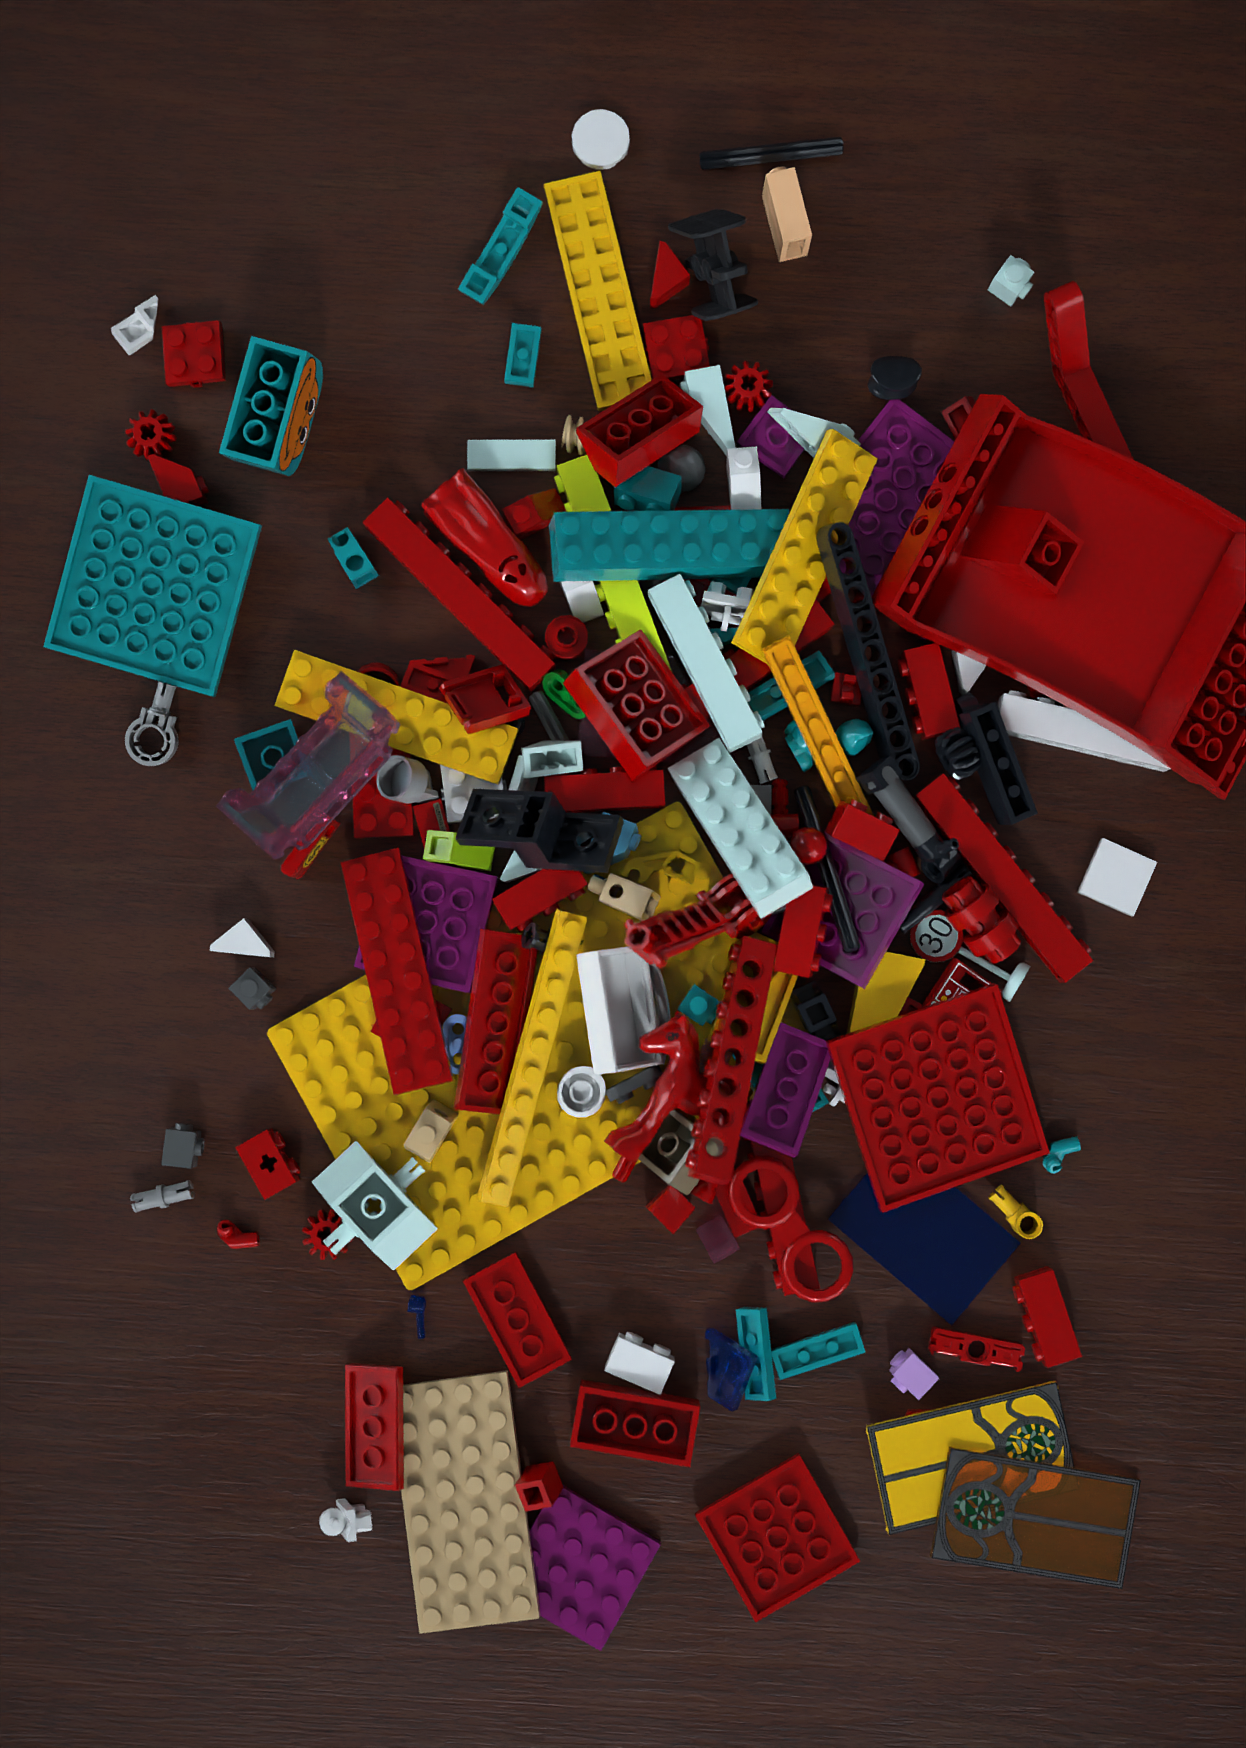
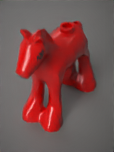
M678 1010L670 1021L639 1037V1048L644 1053L668 1054V1065L656 1081L647 1105L639 1117L630 1125L610 1131L604 1139V1142L611 1146L612 1150L634 1163L638 1161L665 1118L674 1109L679 1108L687 1114L700 1116L701 1107H698V1099L701 1090L706 1088L707 1077H704V1073L699 1071L700 1039L686 1015H681ZM720 1081V1092L728 1096L730 1093L729 1085L724 1081ZM746 1103V1108H745V1113H744V1115L746 1114V1111H747V1108H748V1104H747V1103ZM714 1110L713 1120L716 1124L722 1126L724 1117L719 1111ZM699 1180L690 1193L712 1204L716 1196V1188L719 1184Z

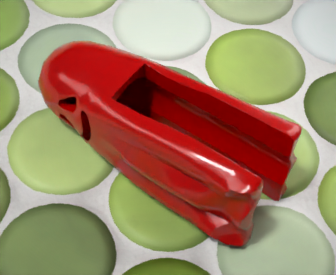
M464 468L459 469L455 475L443 482L422 502L421 506L424 509V515L458 550L475 562L488 581L512 602L531 607L538 604L548 592V579L545 572L528 547L506 525L494 503Z

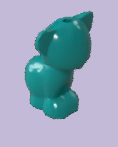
M852 719L841 724L835 734L844 753L848 756H855L871 742L873 730L868 722ZM793 720L785 729V740L805 773L813 765V758L795 720Z

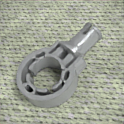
M161 681L157 683L158 686L152 707L150 709L142 707L139 718L131 723L125 735L127 752L133 760L145 766H156L166 763L174 756L178 748V734L174 728L177 717L171 716L169 711L177 686ZM157 716H159L158 724H156ZM149 727L156 728L163 735L164 746L161 749L162 751H167L170 744L166 755L157 761L155 757L163 755L162 752H157L154 755L149 754L141 746L134 748L133 741L140 742V734Z

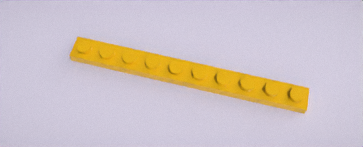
M556 909L478 1191L477 1199L480 1202L508 1207L576 962V954H578L588 917Z

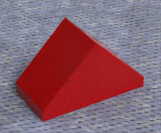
M663 241L659 242L650 308L659 307L687 287L690 281L688 271L667 243Z

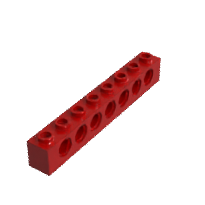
M742 936L730 946L728 960L731 961L730 971L725 973L722 982V989L725 990L724 1000L719 1002L716 1011V1018L720 1019L718 1029L713 1031L710 1040V1047L714 1048L712 1059H708L704 1070V1077H707L706 1088L701 1090L698 1099V1107H701L700 1117L695 1120L692 1128V1137H695L693 1149L688 1151L685 1166L689 1168L688 1177L720 1185L731 1182L778 947L777 944ZM743 965L751 967L753 978L747 977L743 973ZM737 993L743 994L746 997L747 1007H743L738 1003ZM732 1022L737 1023L741 1027V1036H737L731 1031ZM726 1051L731 1052L735 1056V1066L729 1065L726 1062ZM720 1081H724L729 1085L730 1093L728 1096L720 1092ZM714 1110L719 1111L723 1115L724 1123L722 1126L714 1122L712 1117ZM708 1140L716 1143L718 1147L716 1156L711 1155L707 1151L706 1144Z

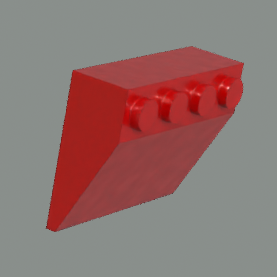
M641 629L576 668L563 682V685L632 781L710 727V724Z

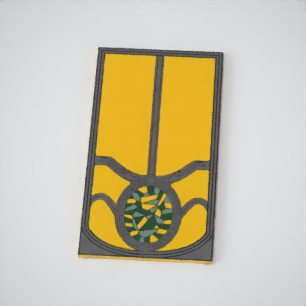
M1051 1381L866 1425V1433L868 1434L888 1534L892 1535L938 1523L951 1448L1075 1469L1057 1382ZM971 1460L957 1474L950 1494L962 1484L972 1481H983L993 1476L997 1472V1466L993 1462ZM1002 1464L1003 1473L1001 1477L991 1484L999 1487L1010 1497L1014 1490L1027 1479L1028 1468ZM1038 1470L1035 1483L1020 1497L1017 1504L1079 1489L1077 1478L1072 1475ZM974 1489L971 1490L970 1496L973 1495ZM965 1492L962 1493L963 1500H966ZM991 1493V1500H994L995 1494ZM967 1500L973 1508L978 1507L971 1500ZM991 1504L990 1509L994 1510L995 1505ZM989 1505L984 1506V1512L988 1511ZM954 1509L955 1515L961 1512L960 1509Z

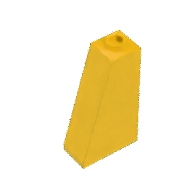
M886 952L866 988L863 989L857 985L855 987L846 1034L897 1017L924 966L925 959Z

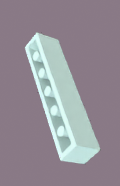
M678 574L648 589V597L728 752L731 753L761 738L763 733L761 728L765 726L757 711L752 713L747 703L751 699L743 684L738 686L734 678L737 672L730 658L724 659L720 651L723 648V644L716 632L711 634L706 624L710 620L703 606L697 607L693 599L696 593L689 580L684 581L681 574Z

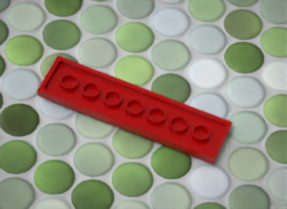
M394 848L341 862L393 1095L397 1096L454 1081L400 849Z

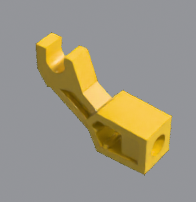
M678 851L639 858L635 856L626 863L621 877L627 879L630 871L637 870L640 873L637 884L642 885L653 872L664 870L665 875L692 885L701 863ZM675 857L677 860L685 861L680 874L675 873L673 869L668 870L667 864L669 865Z

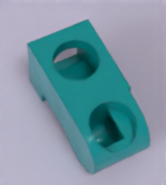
M348 527L328 538L330 545L335 551L334 554L356 589L379 576Z

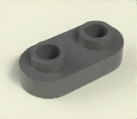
M659 1065L650 1066L608 1088L605 1093L610 1102L616 1100L620 1104L634 1096L633 1090L641 1086L645 1090L655 1086L656 1081L663 1072Z

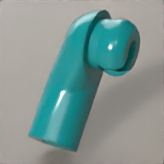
M1078 1137L1062 1139L1049 1144L1048 1149L1050 1153L1043 1156L1044 1168L1049 1173H1058L1062 1169L1061 1163L1065 1154L1081 1151Z

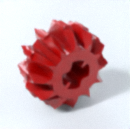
M745 360L743 361L742 370L737 365H733L731 369L733 374L725 375L724 380L728 383L724 386L725 393L730 394L727 402L731 404L738 401L736 407L738 411H741L743 405H747L748 412H753L754 403L759 408H762L765 404L763 399H769L772 395L768 389L773 387V381L766 379L769 371L765 369L759 372L760 363L758 362L754 364L753 368H749V363ZM747 382V385L752 383L754 385L753 390L749 391V388L744 390L743 383Z
M151 409L148 417L143 411H139L138 416L140 419L138 421L134 418H129L133 428L125 429V434L131 437L126 443L129 448H134L133 453L137 457L144 454V458L149 461L147 456L155 453V455L163 458L161 451L165 449L167 452H172L173 449L168 442H175L177 439L171 433L175 430V426L172 422H168V417L164 413L158 416L157 412ZM150 431L152 432V434H156L153 439H151L150 437H146L147 433H149Z
M333 1208L329 1211L327 1218L325 1211L321 1209L317 1212L318 1219L314 1216L308 1217L307 1220L312 1227L305 1226L302 1232L311 1235V1237L304 1239L303 1244L313 1243L314 1247L309 1251L311 1255L315 1254L318 1249L321 1250L320 1260L326 1259L328 1251L334 1260L338 1258V1254L335 1255L330 1249L339 1240L336 1239L327 1247L323 1242L326 1236L321 1234V1231L323 1232L329 1227L330 1233L334 1232L342 1224V1218L339 1216L338 1219H335L336 1212ZM347 1245L340 1251L346 1253L348 1251Z

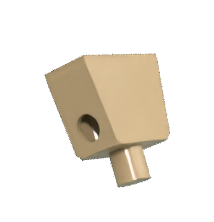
M610 873L608 879L594 874L588 885L589 891L600 895V902L641 921L653 916L661 898L655 891L613 873ZM622 889V896L620 898H616L617 892Z
M433 1099L424 1109L404 1143V1148L426 1162L431 1163L459 1114Z

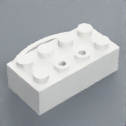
M629 946L576 954L594 1075L664 1064L666 1054L644 1053L639 1048V1037L670 1021L669 1000L660 969L655 964L650 965L632 951Z

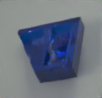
M706 1329L705 1339H709L710 1357L706 1358V1368L709 1374L707 1381L708 1397L732 1412L737 1410L758 1356L716 1329Z

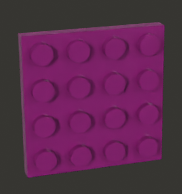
M825 832L860 942V948L853 952H846L843 949L833 914L830 910V912L824 913L823 924H827V932L824 942H819L817 954L822 955L821 966L865 989L924 884L912 876ZM805 864V869L810 873L811 883L823 886L817 864ZM784 912L773 914L761 933L779 942Z
M402 856L431 984L471 994L480 929H487L493 905L492 899L495 897L499 878L493 875ZM359 946L354 967L365 970Z
M563 1485L564 1488L553 1506L541 1509L529 1529L541 1617L601 1651L657 1553L661 1541Z

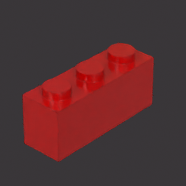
M932 643L904 650L900 655L901 659L898 660V668L901 677L906 676L908 688H905V696L908 705H913L916 716L912 717L915 733H920L921 739L924 740L941 736L943 732L949 729L960 728L940 645Z
M542 869L496 896L492 901L511 931L517 928L520 933L539 914L542 913L544 917H547L554 913L556 909H560L558 903L566 898L572 902L584 895L586 892L583 888L588 886L580 871Z
M812 884V889L786 904L773 971L807 978L813 976V971H819L822 955L817 954L819 942H824L827 932V924H823L824 913L830 912L833 895L828 894L829 887Z
M1045 1266L1015 1276L1016 1285L1012 1286V1290L1017 1303L1023 1304L1026 1314L1022 1315V1321L1027 1333L1032 1332L1035 1343L1031 1344L1036 1361H1041L1047 1368L1082 1357L1054 1270L1049 1266Z

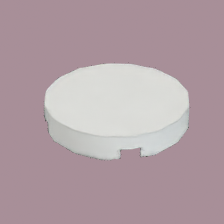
M605 109L592 110L582 115L574 126L572 132L573 151L587 167L597 170L610 169L627 155L630 145L629 129L624 120L615 112Z

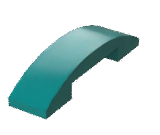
M519 187L516 188L503 210V218L475 265L472 263L458 287L460 292L482 305L485 304L519 253L539 214L543 201Z

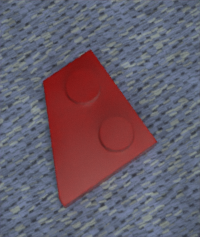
M470 654L464 658L448 659V657H440L431 661L425 659L410 660L400 687L447 703L445 696L439 690L440 685L445 681L470 674L475 662V656Z

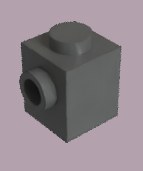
M250 967L228 989L249 1010H255L257 1007L261 1010L273 999L271 994L277 988L257 968Z
M175 1123V1127L166 1129L161 1165L190 1169L196 1167L198 1156L203 1155L205 1139L201 1138V1130H193L194 1125L188 1123Z

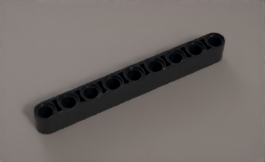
M843 522L825 525L817 532V545L868 720L873 730V737L879 757L883 759L891 755L897 765L902 760L904 771L898 777L901 780H912L919 773V760L853 532ZM833 530L838 535L837 544H835L831 539V533ZM841 559L846 563L845 573L840 569ZM850 588L855 593V598L853 602H851L848 598V591ZM859 617L863 621V628L861 631L858 630L856 624L857 619ZM867 646L871 649V658L869 660L865 656ZM875 675H877L880 680L878 688H876L873 684V679ZM884 703L888 707V713L886 717H884L882 714V706ZM892 732H894L896 735V742L894 745H892L890 742V735Z

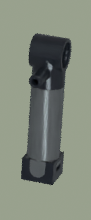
M891 755L875 761L856 778L867 795L872 793L876 795L888 814L894 819L893 821L922 860L920 865L925 876L935 883H942L962 864V856L957 850L959 848L958 840L951 838L944 841L898 777L903 772Z

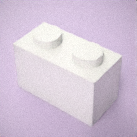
M627 1331L626 1335L619 1333L605 1364V1371L661 1395L675 1362L674 1356L670 1355L671 1350L656 1343L653 1347L642 1343L643 1338L632 1332Z

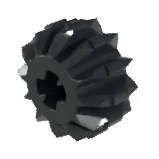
M959 727L949 729L935 740V752L939 757V762L942 763L943 769L947 770L950 777H954L957 780L967 778L981 767V754L978 752L973 738L969 737L966 730Z

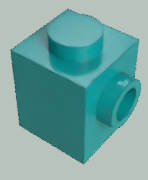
M693 984L677 1010L703 1026L705 1022L711 1024L716 1018V1006L719 1001Z

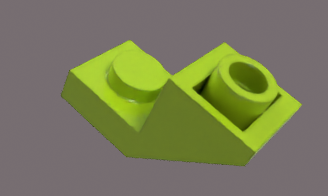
M427 831L423 854L424 860L456 864L463 869L491 871L495 847L459 845L455 839L456 832Z

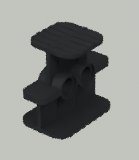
M714 209L695 216H689L668 225L669 231L694 239L697 254L685 258V264L687 268L694 270L699 281L706 280L709 286L712 301L698 305L691 310L692 315L697 318H701L704 321L719 319L731 314H737V312L752 308L758 304L757 298L743 293L734 294L731 283L732 278L748 273V269L745 263L738 261L735 252L729 250L725 230L745 224L747 222L745 216L735 214L734 212L731 213L724 209Z

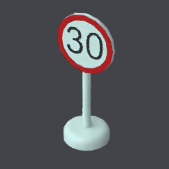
M934 910L911 928V945L922 959L930 962H944L953 958L958 952L1007 980L1002 990V997L1009 1002L1031 967L1026 963H1019L1011 975L985 959L975 957L971 951L961 946L963 930L955 931L944 916L945 911Z

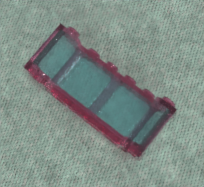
M342 671L326 685L325 698L332 706L319 716L317 722L306 734L297 740L296 745L286 756L278 760L274 769L257 783L255 789L250 794L242 788L231 789L223 795L222 800L216 805L221 812L273 859L283 857L285 853L283 850L293 846L299 851L308 848L391 757L393 749L388 746V741L391 733H398L400 723L386 708Z

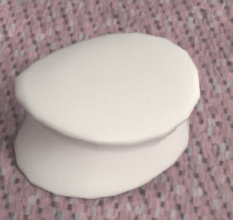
M574 1067L563 1075L558 1084V1103L571 1116H591L600 1109L605 1100V1080L601 1074L594 1075L592 1067Z

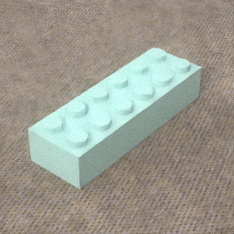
M720 738L668 768L679 791L761 919L813 888L806 869Z

